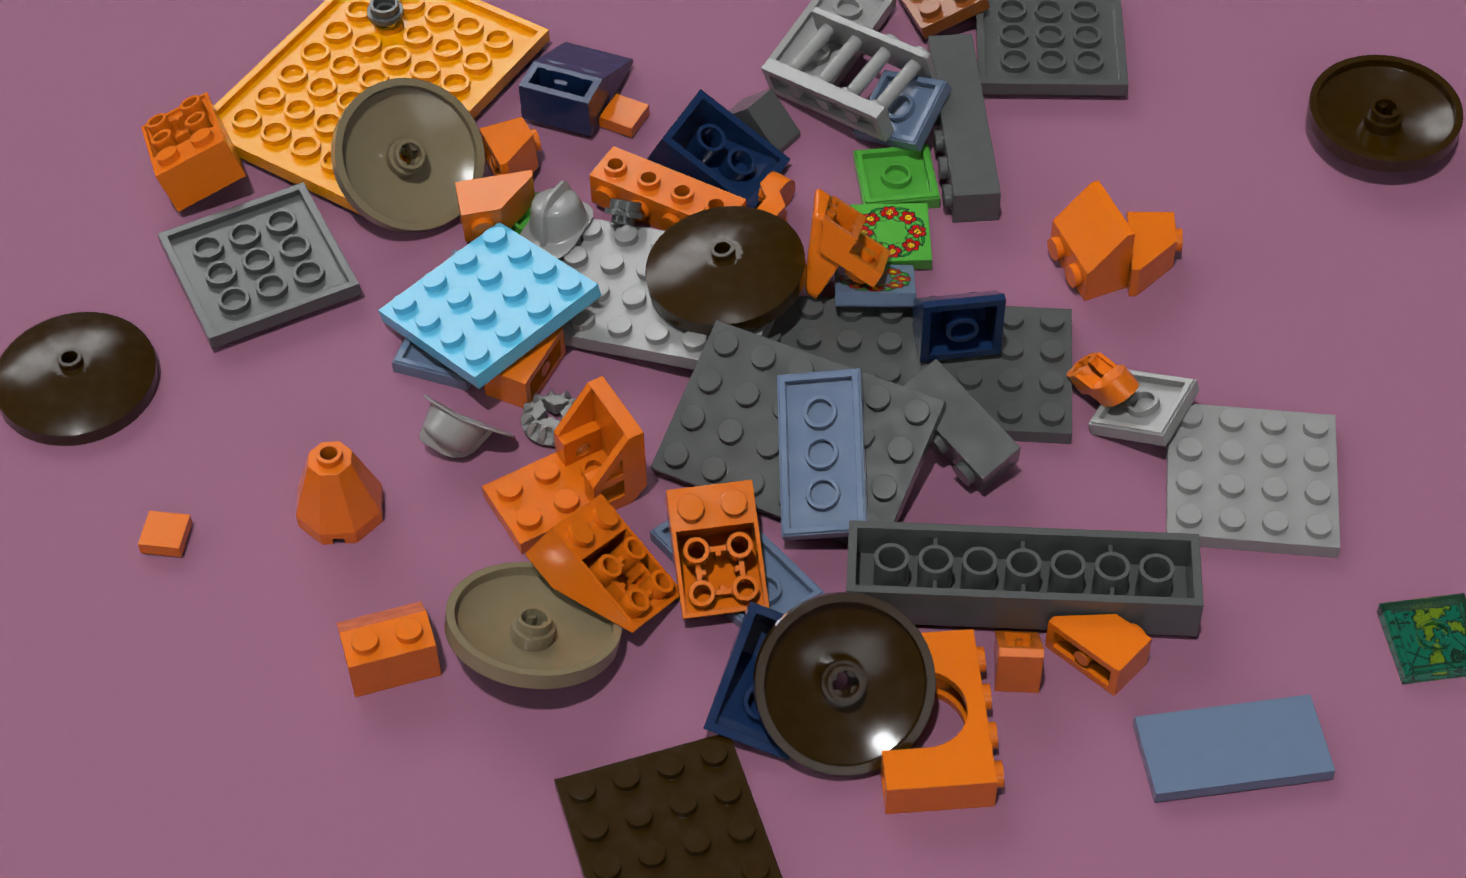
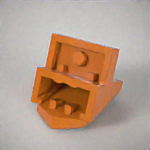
M817 189L814 195L806 265L807 274L804 284L806 292L816 299L839 265L845 269L846 275L859 284L867 283L874 288L883 275L890 250L861 232L866 219L865 215L833 195L831 197L822 189Z

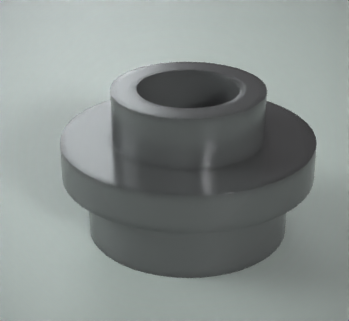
M370 0L367 8L369 21L382 27L396 24L404 15L403 5L398 0Z
M611 198L610 207H605V213L612 215L611 222L634 226L635 218L643 219L644 213H640L642 203Z

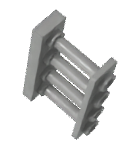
M815 7L811 11V15L818 31L790 63L786 62L785 64L769 58L761 67L769 88H772L775 94L886 142L894 132L888 116L889 107L915 76L933 79L938 77L932 55L925 48L911 46L900 41L892 34H882L872 30L865 23H855L843 18L835 11H826ZM829 39L843 45L819 75L815 74L812 76L802 72ZM858 51L872 57L848 87L840 88L831 84ZM886 64L901 69L876 100H868L860 96Z

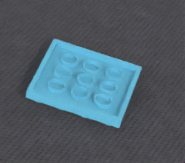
M501 222L495 224V227L487 229L482 235L457 251L453 256L427 273L378 311L385 324L480 389L602 295L596 282Z

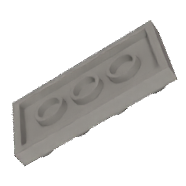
M811 0L769 58L784 64L786 62L790 63L818 31L811 15V11L815 7L826 11H835L843 18L855 23H865L872 30L878 32L896 7V0ZM829 39L802 72L812 76L815 74L819 75L843 45ZM858 51L831 84L837 87L840 85L862 54Z

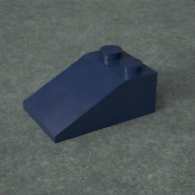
M700 89L654 148L647 160L745 198L747 207L755 208L759 203L760 182L773 171L780 174L790 161V158Z
M750 602L732 645L703 729L788 761L790 756L781 750L764 728L756 709L753 693V673L759 649L770 629L784 614Z

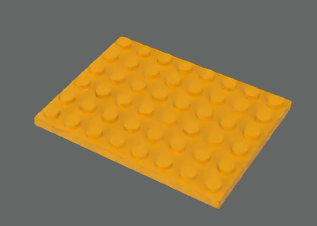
M325 0L214 106L240 158L292 183L300 184L304 182L307 190L358 213L341 192L331 162V142L336 123L344 109L355 97L370 86L385 80L395 78L420 79L438 85L454 95L466 107L474 119L550 41L549 29L481 0H398L403 5L404 15L399 22L388 27L377 26L369 21L367 8L370 0ZM399 154L401 160L406 161V163H408L407 158L404 155Z

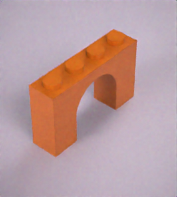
M974 629L921 633L929 647L935 667V698L950 705L958 713L964 726L953 739L938 746L882 751L880 777L885 814L994 807L997 788H1004V769L1002 760L994 761L993 749L998 748V732L996 722H988L987 711L992 710V695L990 684H982L981 673L986 672L984 647L976 646Z

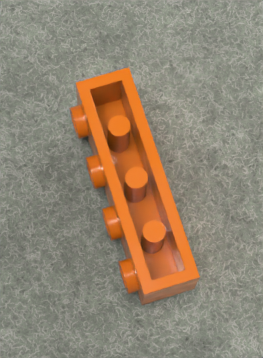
M615 146L609 150L589 174L591 202L603 208L610 207L611 198L642 203L640 213H644L643 219L635 218V221L666 231L681 219L703 210L723 206L747 207L745 198Z

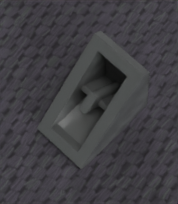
M772 88L743 98L729 110L782 153L801 137L800 130Z

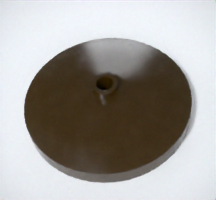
M1362 55L1342 60L1321 73L1314 82L1310 92L1307 117L1310 128L1319 142L1340 159L1369 170L1407 172L1422 169L1438 162L1454 148L1463 124V107L1453 87L1430 68L1412 60L1396 56Z
M723 206L694 213L668 228L650 250L646 262L645 275L650 298L664 318L690 332L710 335L716 320L746 331H752L780 317L799 297L805 284L807 267L801 239L787 222L761 209L744 206Z
M76 312L45 320L18 336L0 357V413L6 423L18 434L46 445L76 446L107 438L135 421L148 407L154 397L159 381V368L153 346L147 336L137 326L111 314Z
M832 592L814 596L787 611L773 625L763 640L753 673V693L756 709L764 728L772 740L782 751L803 766L832 775H857L881 768L882 751L909 749L927 724L936 691V676L932 655L924 637L915 624L891 604L876 597L855 592ZM838 673H845L848 678L846 686L841 689L835 688L833 681L838 679Z

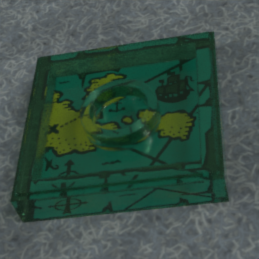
M1464 593L1379 603L1377 615L1402 685L1466 677V597Z

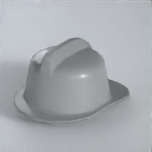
M562 180L555 188L541 191L534 197L531 203L530 219L520 235L554 257L561 259L575 247L586 228L590 225L594 218L593 209L587 203L581 201L577 193L571 190L567 181Z
M425 394L423 395L431 403L419 432V438L423 443L443 455L452 458L470 455L478 449L492 432L515 437L513 433L458 414Z

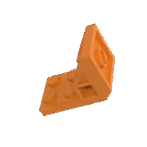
M603 376L587 382L555 428V453L482 486L483 497L521 554L526 553L553 526L600 494L617 510L634 502L647 486L644 432Z

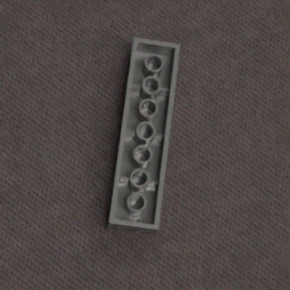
M849 520L846 592L862 593L883 600L904 613L916 625L1047 630L1048 621L1053 616L1118 614L1129 623L1140 626L1146 634L1198 635L1204 607L1199 534Z

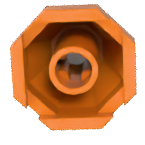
M321 442L308 453L298 485L296 506L298 526L322 545L334 544L333 539H344L345 544L358 543L383 522L382 503L384 501L382 484L356 454L342 442Z

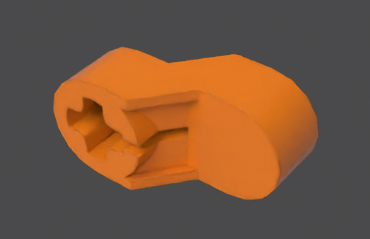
M775 171L769 173L760 182L758 201L761 204L757 209L772 213L787 222L788 217L786 215L788 213L785 209L794 195L795 181Z
M1101 352L1090 353L1084 356L1066 374L1080 394H1089L1104 407H1113L1124 402L1139 387V382L1125 365L1115 364Z

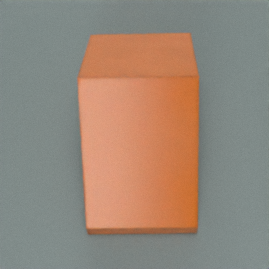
M995 630L994 691L1039 693L1044 661V647L1039 632Z

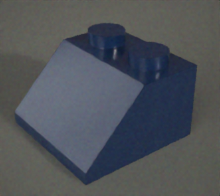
M985 291L914 298L912 326L920 362L933 361L935 359L944 360L1001 354L1006 306L1005 294L998 291Z

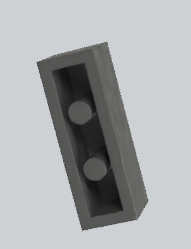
M937 359L903 385L946 402L947 407L930 448L937 455L942 456L945 454L952 461L954 472L967 486L973 484L982 492L1019 461L1021 447Z

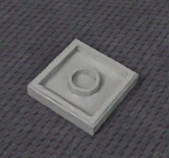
M1129 370L1139 382L1138 389L1127 400L1116 406L1104 407L1100 404L1088 423L1092 435L1166 447L1200 391L1197 379Z

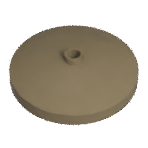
M389 79L374 84L361 92L348 104L340 115L331 142L333 172L337 184L347 201L367 220L391 231L420 233L447 224L460 215L455 182L483 178L485 167L484 146L479 128L472 115L447 90L420 79ZM399 154L404 155L408 163L402 161Z
M509 562L492 565L464 578L453 589L448 598L444 621L445 635L450 647L467 666L494 681L528 689L564 688L596 677L615 659L622 634L621 626L552 588L531 562Z

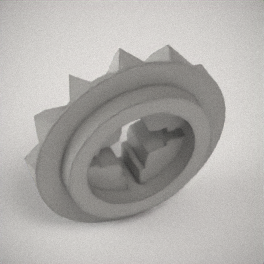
M552 389L545 396L535 394L533 401L525 403L523 407L521 424L524 433L536 443L555 446L554 430L560 421L553 417L547 418L546 411H551L554 414L560 413L562 420L576 398H572L568 390L563 394H555Z

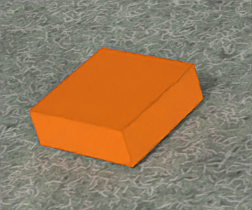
M616 93L600 114L599 126L632 138L649 116V105Z
M149 510L138 541L140 553L182 557L193 524L190 514Z

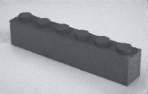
M972 34L928 36L927 51L933 57V63L938 75L936 79L947 81L952 88L933 125L937 126V130L933 131L935 153L941 152L942 156L938 157L939 180H946V184L942 185L943 207H950L952 223L999 220L1001 191Z

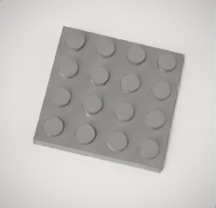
M1191 404L1166 445L1165 533L1199 534L1200 547L1338 558L1340 551L1336 415Z

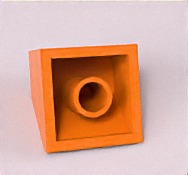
M1097 180L1091 182L1052 221L1051 238L1047 240L1048 251L1054 261H1059L1065 271L1068 284L1072 288L1077 289L1084 301L1127 288L1135 233L1100 181Z
M422 601L336 622L355 697L441 675L436 643L427 611Z

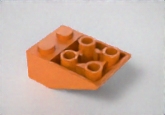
M208 92L186 98L179 107L166 114H156L145 125L141 126L155 177L178 212L246 176L240 157Z
M752 480L666 490L665 505L682 619L745 612L750 602L770 608Z
M602 494L553 526L525 553L526 557L552 588L631 633L679 598L678 587L675 581Z

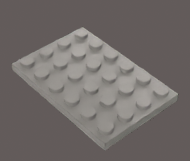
M593 218L575 247L559 260L596 282L602 296L561 326L563 327L566 346L694 370L709 335L682 329L664 318L654 306L647 287L645 275L647 258L653 245L665 231ZM775 320L749 332L767 338Z

